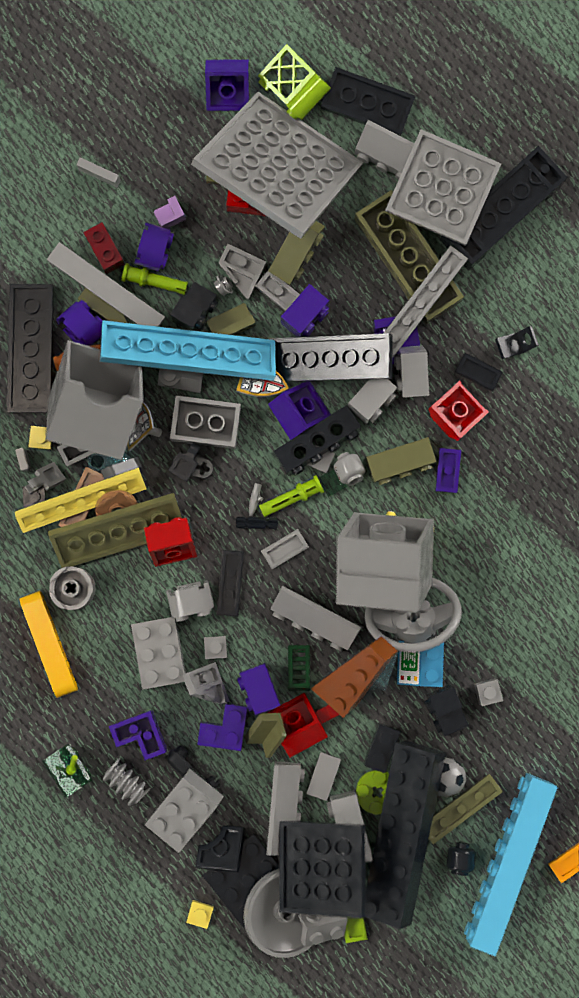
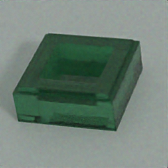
M335 470L318 478L328 497L347 487L346 484L340 482Z

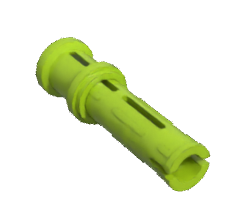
M129 263L125 264L121 280L122 282L138 283L141 287L149 285L185 295L188 285L187 281L151 273L145 267L140 269L130 266Z
M317 475L303 484L298 483L295 489L260 504L259 507L264 517L297 501H307L308 497L319 492L321 494L324 493Z

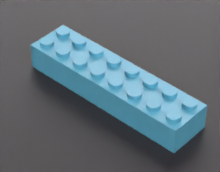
M526 773L525 777L520 778L517 788L520 792L518 797H514L511 802L510 810L513 811L510 819L506 818L502 830L505 832L503 838L498 839L495 851L497 854L495 860L491 859L487 868V872H489L487 881L483 880L479 890V893H482L479 902L475 901L472 908L474 917L472 922L467 923L464 930L470 947L493 956L497 954L557 790V786L553 783Z

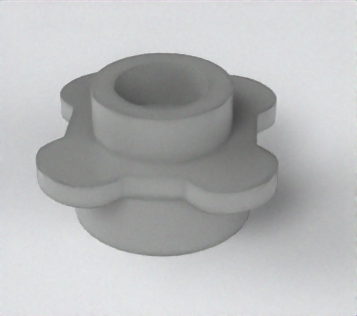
M216 276L217 280L214 282V285L221 295L225 296L226 294L234 293L232 290L233 284L228 277Z

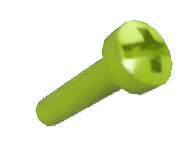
M76 755L72 756L70 765L66 768V772L69 775H74L76 772Z

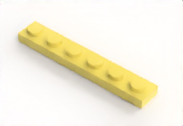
M139 468L15 511V517L22 532L25 533L95 508L98 499L107 492L122 490L132 495L146 490V485Z

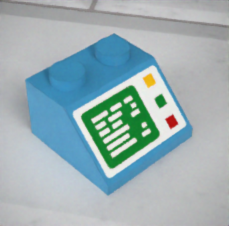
M444 643L421 652L398 651L397 684L443 687Z

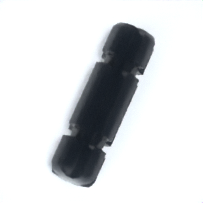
M236 517V528L265 529V527H269V529H277L278 519L274 517H269V519H266V517Z

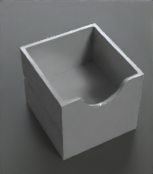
M68 340L59 365V371H57L48 398L46 440L122 460L143 403L142 366L100 362L101 349Z
M354 512L337 537L336 604L419 612L432 585L434 519Z

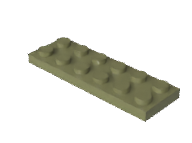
M171 493L50 530L48 535L60 566L63 568L147 544L145 527H149L152 523L170 522L174 518H182L175 494Z

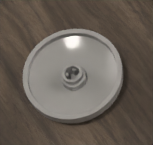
M279 869L266 874L255 884L246 900L244 908L246 932L254 945L270 956L289 958L299 955L313 945L304 947L301 942L303 924L299 919V914L279 912Z

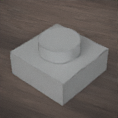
M226 636L204 637L205 659L227 658Z

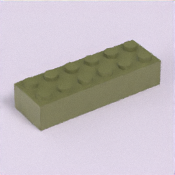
M390 190L355 213V221L409 300L438 263L439 259L414 223L385 211L393 194V191ZM453 280L422 319L425 325L463 300L464 296Z

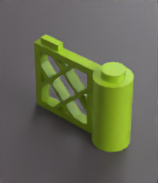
M288 44L280 50L258 75L260 78L258 83L266 91L271 89L289 108L287 113L295 120L297 118L302 120L331 89ZM289 52L293 56V65L282 66V58ZM298 68H305L309 72L303 80H296ZM282 69H292V80L282 81ZM271 70H278V81L270 82L266 75ZM292 84V93L286 98L282 94V85Z

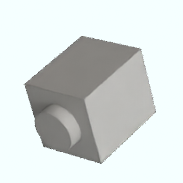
M494 678L474 684L480 706L503 701L498 679Z

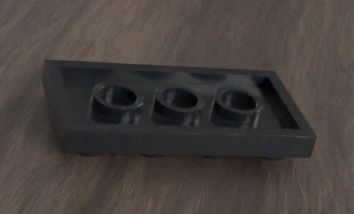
M335 67L329 83L331 89L325 94L321 109L365 125L369 120L401 136L415 100V95Z

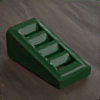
M288 645L289 691H310V645ZM293 653H305V657H293ZM293 662H305L306 665H293ZM293 671H306V674L293 675ZM293 680H306V683L293 684Z

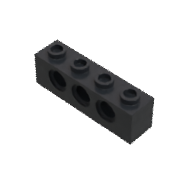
M346 405L274 450V455L288 477L292 474L296 476L305 470L304 467L311 462L313 465L322 460L324 453L328 451L333 453L341 447V443L348 440L350 442L360 435L361 426ZM334 427H340L343 429L341 435L335 436L331 433V430ZM321 438L325 443L321 447H315L313 441ZM297 450L306 451V456L302 459H298L294 455Z

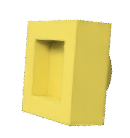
M31 426L29 448L51 450L52 441L46 440V427Z
M193 900L186 923L207 929L214 906Z

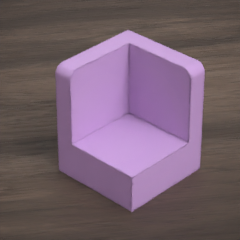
M175 196L167 199L169 204L154 211L161 227L169 228L186 220Z

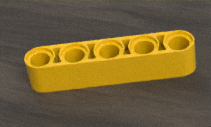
M37 591L20 598L22 610L56 698L77 691L78 687L69 662L66 661L67 657L61 641H58L60 638L42 592Z

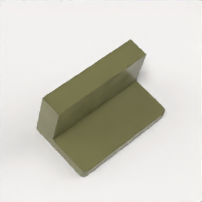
M245 303L207 320L211 332L236 336L256 326V322Z
M260 713L244 736L246 744H262L266 758L272 757L286 737L280 713Z

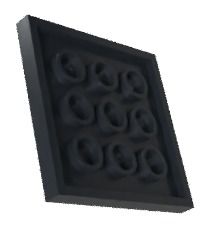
M279 821V912L365 918V825Z

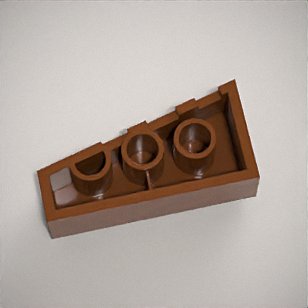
M380 636L324 677L311 689L344 718L359 704L398 650Z

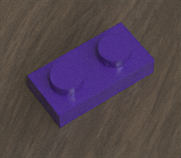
M439 448L436 492L457 494L461 450Z

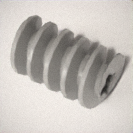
M119 758L105 772L103 781L111 779L109 787L112 788L117 785L115 793L118 794L123 791L121 799L130 798L128 806L137 804L151 788L143 790L146 783L141 782L137 784L139 776L131 778L133 770L125 772L127 764L124 763L119 766Z

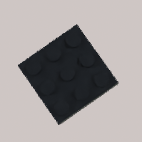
M253 833L244 840L239 873L208 870L202 876L244 928V908L249 893L262 877L279 869V864L271 855H267V849Z

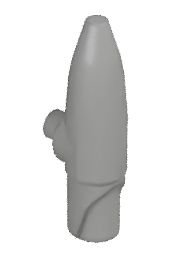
M254 484L249 503V516H253L259 501L263 500V497L260 496L261 484Z

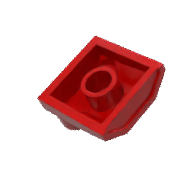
M458 381L428 409L433 421L448 437L457 441L489 413L461 384V381Z

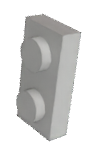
M268 271L255 285L259 291L284 311L300 295L283 280Z

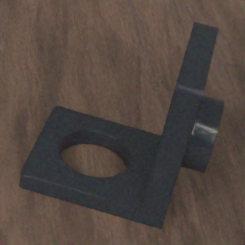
M532 326L517 333L495 339L502 359L523 354L539 346ZM526 333L529 334L531 338L530 345H528L525 341Z

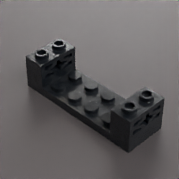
M537 146L490 189L466 246L442 235L440 241L447 249L452 246L467 257L468 260L463 266L470 271L485 257L487 251L543 200L549 199L561 188L568 177Z

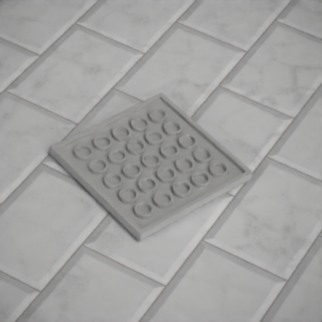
M257 92L193 158L191 165L301 239L360 170L363 162L300 119H293L285 109L260 92Z

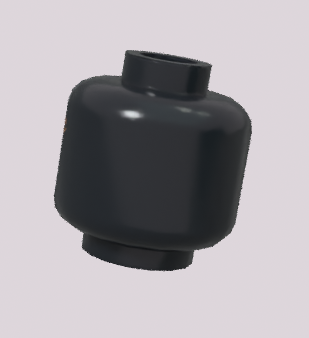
M456 842V846H451L448 849L446 866L451 870L452 874L468 876V873L474 870L476 851L469 848V843Z

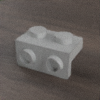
M299 914V919L303 924L302 944L304 947L344 937L348 918Z

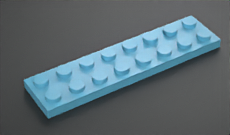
M104 320L102 322L100 362L274 381L276 377L275 340Z

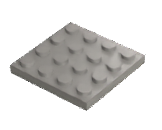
M421 129L385 211L466 246L501 163Z

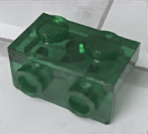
M69 744L42 761L65 798L92 781L90 770L87 766L82 765L78 759L79 754L77 750ZM76 755V772L74 775H69L66 772V768L70 765L72 756Z

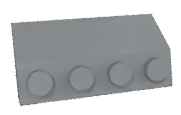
M368 120L355 148V155L364 163L371 162L375 164L376 168L381 172L387 173L389 171L395 174V178L399 180L414 143Z
M284 586L280 589L271 607V610L274 611L272 615L282 621L288 618L293 621V627L301 631L304 628L312 631V637L323 641L324 638L331 641L330 646L341 652L343 648L349 649L361 628Z
M275 761L267 855H279V821L301 820V813H297V805L302 804L303 791H299V782H304L305 769H301V763Z

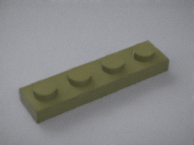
M489 773L433 815L429 840L432 844H435L503 792Z

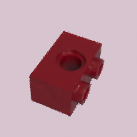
M103 222L83 232L106 275L125 265Z

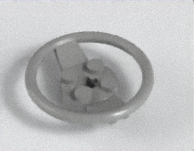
M432 578L431 586L443 592L451 603L431 607L430 603L424 600L419 612L366 607L365 623L375 640L382 636L398 651L421 652L429 650L445 642L456 631L462 613L459 598L448 585ZM449 624L441 634L433 639L426 640L432 634L435 635L436 630ZM378 629L394 633L395 637L403 640L404 643L387 638Z

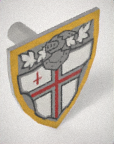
M276 371L274 381L240 377L236 392L255 397H269L278 395L288 390L289 387L284 378Z
M144 402L141 405L127 443L128 451H131L148 434L160 437L162 434V429L154 427L151 412Z

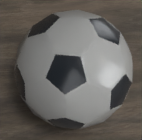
M445 758L438 795L452 797L463 789L466 782L464 767L458 761L452 758Z

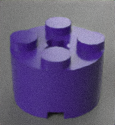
M146 222L136 256L140 259L135 258L134 264L159 271L165 268L168 254L164 252L166 248L170 249L174 234L170 233V229Z
M83 300L80 302L76 301L56 318V321L59 325L61 323L65 325L63 331L73 342L92 346L101 338L103 321L97 315L94 317L89 312L90 307Z

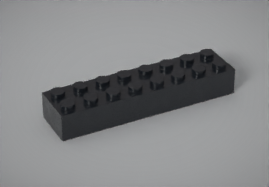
M410 741L395 742L372 857L373 860L365 891V917L398 929L412 924L446 756L444 751Z

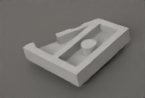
M227 244L219 260V265L243 296L249 300L267 262Z
M216 662L182 674L190 696L218 704L230 702Z

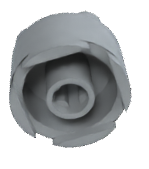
M74 566L63 567L56 571L51 577L49 594L52 601L58 607L65 610H79L86 607L92 601L96 591L95 582L91 574L82 568ZM69 584L77 585L75 588L76 593L68 592L70 589Z
M199 581L177 586V590L174 592L171 589L166 590L171 616L175 617L176 621L189 619L190 615L196 613L198 617L210 614L211 609L214 608V603L208 581H204V585H201Z

